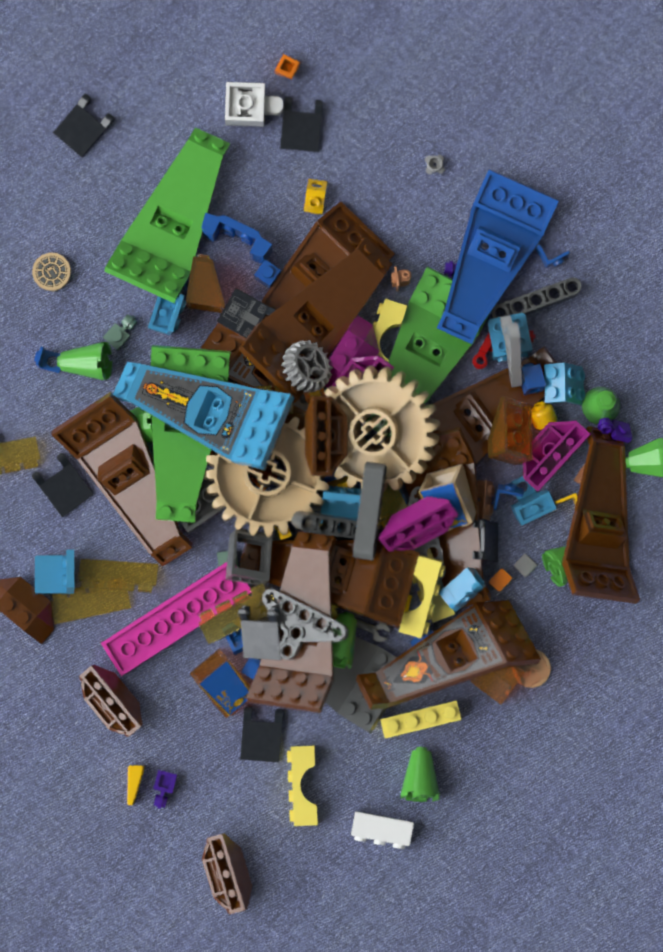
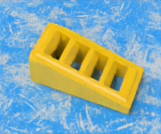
M145 765L128 766V805H133Z

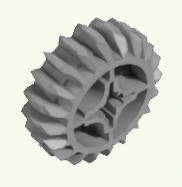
M302 340L294 343L285 351V355L282 357L284 362L281 366L285 368L283 373L288 375L286 380H291V386L296 385L297 391L303 390L304 393L309 391L311 393L320 390L329 382V378L332 376L329 371L333 367L328 364L331 360L326 357L328 353H323V347L318 348L317 342L311 343L310 340Z

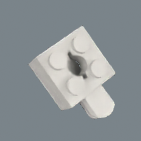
M226 82L225 124L227 126L264 127V115H280L284 108L282 99L278 96H265V83Z

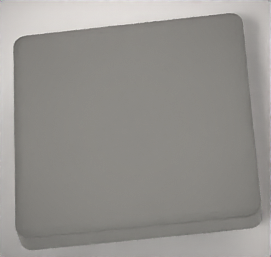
M524 554L513 566L524 577H527L537 564L528 555Z

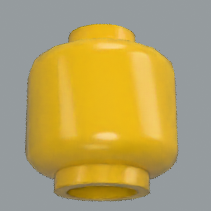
M543 401L535 403L529 412L534 428L540 431L549 422H557L553 406Z

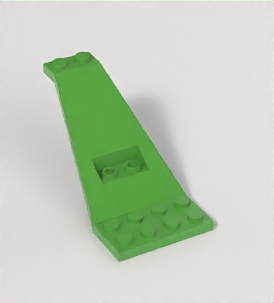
M195 127L174 162L120 241L105 266L104 272L175 304L190 277L193 257L195 259L202 234L203 219L205 213L208 212L220 164L229 149V142Z
M429 266L426 267L408 303L389 359V363L395 366L391 371L392 378L402 371L405 373L404 383L409 384L413 380L418 381V387L415 390L417 394L423 391L429 393L424 404L472 345L437 329L446 307L453 279ZM487 318L484 320V322H483L482 325L480 326V328H479V330H478V332H477V335H476L474 341L476 340V338L478 337L479 333L481 332V330H482V328H483V326H484V324H485ZM417 340H422L423 345H418ZM434 349H439L440 354H435ZM370 414L371 416L366 420V422H368L372 417L378 414ZM383 418L372 430L379 432L388 424V421ZM392 431L386 437H392Z
M152 345L151 366L229 383L230 351ZM151 415L156 484V519L195 523L197 499L208 463L206 457L210 455L211 449Z

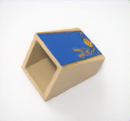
M463 464L427 473L419 490L421 499L433 497L449 500L458 515L448 531L454 527L470 525L474 520L476 510Z

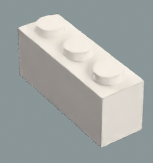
M355 811L351 835L355 836L354 840L366 842V838L373 839L374 844L385 845L386 842L393 843L395 848L405 849V846H410L414 823Z

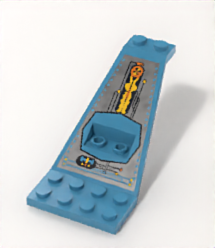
M132 362L126 363L113 393L120 401L131 402L235 464L261 469L266 467L294 400V397L290 394L256 389Z

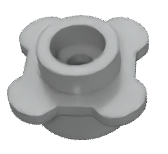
M428 155L425 158L427 163L426 173L438 172L442 174L445 170L443 167L444 157L442 155Z

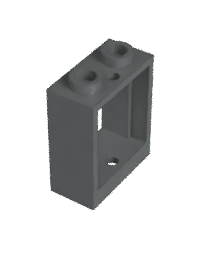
M246 529L234 530L229 535L226 580L264 586L269 581L273 536L267 538L264 532H257L255 536H251L250 532ZM237 542L261 546L259 571L235 567Z

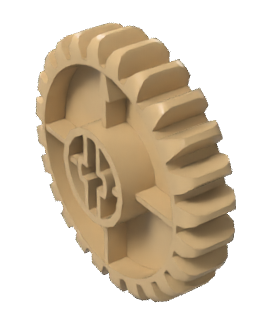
M374 366L367 367L364 374L359 369H354L350 372L349 378L341 376L336 380L337 387L331 386L325 391V395L332 396L348 415L347 456L337 467L334 477L340 479L347 475V486L351 488L359 481L361 482L362 489L366 462L387 465L385 492L388 485L393 490H399L403 485V481L408 484L412 483L416 479V473H423L427 469L425 460H431L435 456V451L430 446L436 445L440 438L431 431L437 429L440 426V422L436 419H430L429 416L436 411V406L424 404L429 393L423 391L417 394L415 390L418 387V381L413 380L409 384L404 383L405 373L402 371L392 378L389 367H384L379 374H377ZM370 414H378L366 422L361 429V423L365 422L371 416ZM385 418L388 424L372 439L366 440L364 436ZM390 431H392V437L389 436L380 446L375 445L381 442L390 433Z
M294 417L288 424H283L270 455L271 461L268 460L265 469L257 468L262 471H266L267 467L271 468L272 474L285 479L284 482L270 476L268 481L263 480V474L249 469L251 466L235 464L218 453L217 456L209 455L206 457L207 464L214 467V469L206 471L204 478L215 482L206 488V493L208 495H219L212 506L214 509L226 507L222 519L229 521L236 517V530H241L247 523L250 525L251 536H255L260 527L264 528L267 538L272 536L273 527H278L282 535H287V524L290 522L292 524V516L295 512H313L310 505H323V499L316 493H323V490H329V485L320 480L327 476H311L305 457V428L301 431L298 430L299 418ZM275 459L282 463L286 472L277 469V465L274 463ZM248 476L258 479L259 489L252 485ZM271 484L279 487L273 491H263L264 487L268 488Z

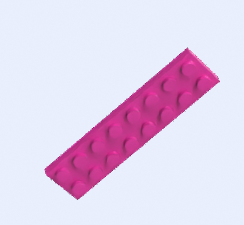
M226 562L103 641L101 645L120 675L123 676L251 594L253 590L249 584L226 580Z

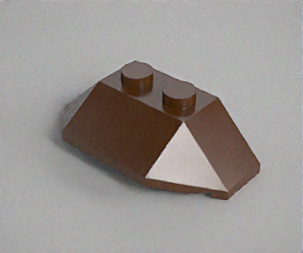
M312 396L305 414V457L311 476H331L347 456L348 415L332 396Z
M22 577L0 579V612L40 644H43L54 631L51 601L42 594H35V588Z
M92 664L79 676L84 700L108 730L130 737L142 726L140 703L115 672Z
M225 833L208 837L202 862L213 898L229 914L247 910L252 891V882L241 847Z

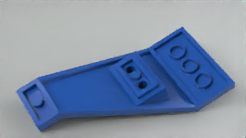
M488 169L472 205L446 307L437 329L470 344L473 343L480 326L543 237L559 200ZM487 243L489 248L483 249L482 244ZM500 251H505V252H506V256H505V257H501V256L499 255V252H500Z

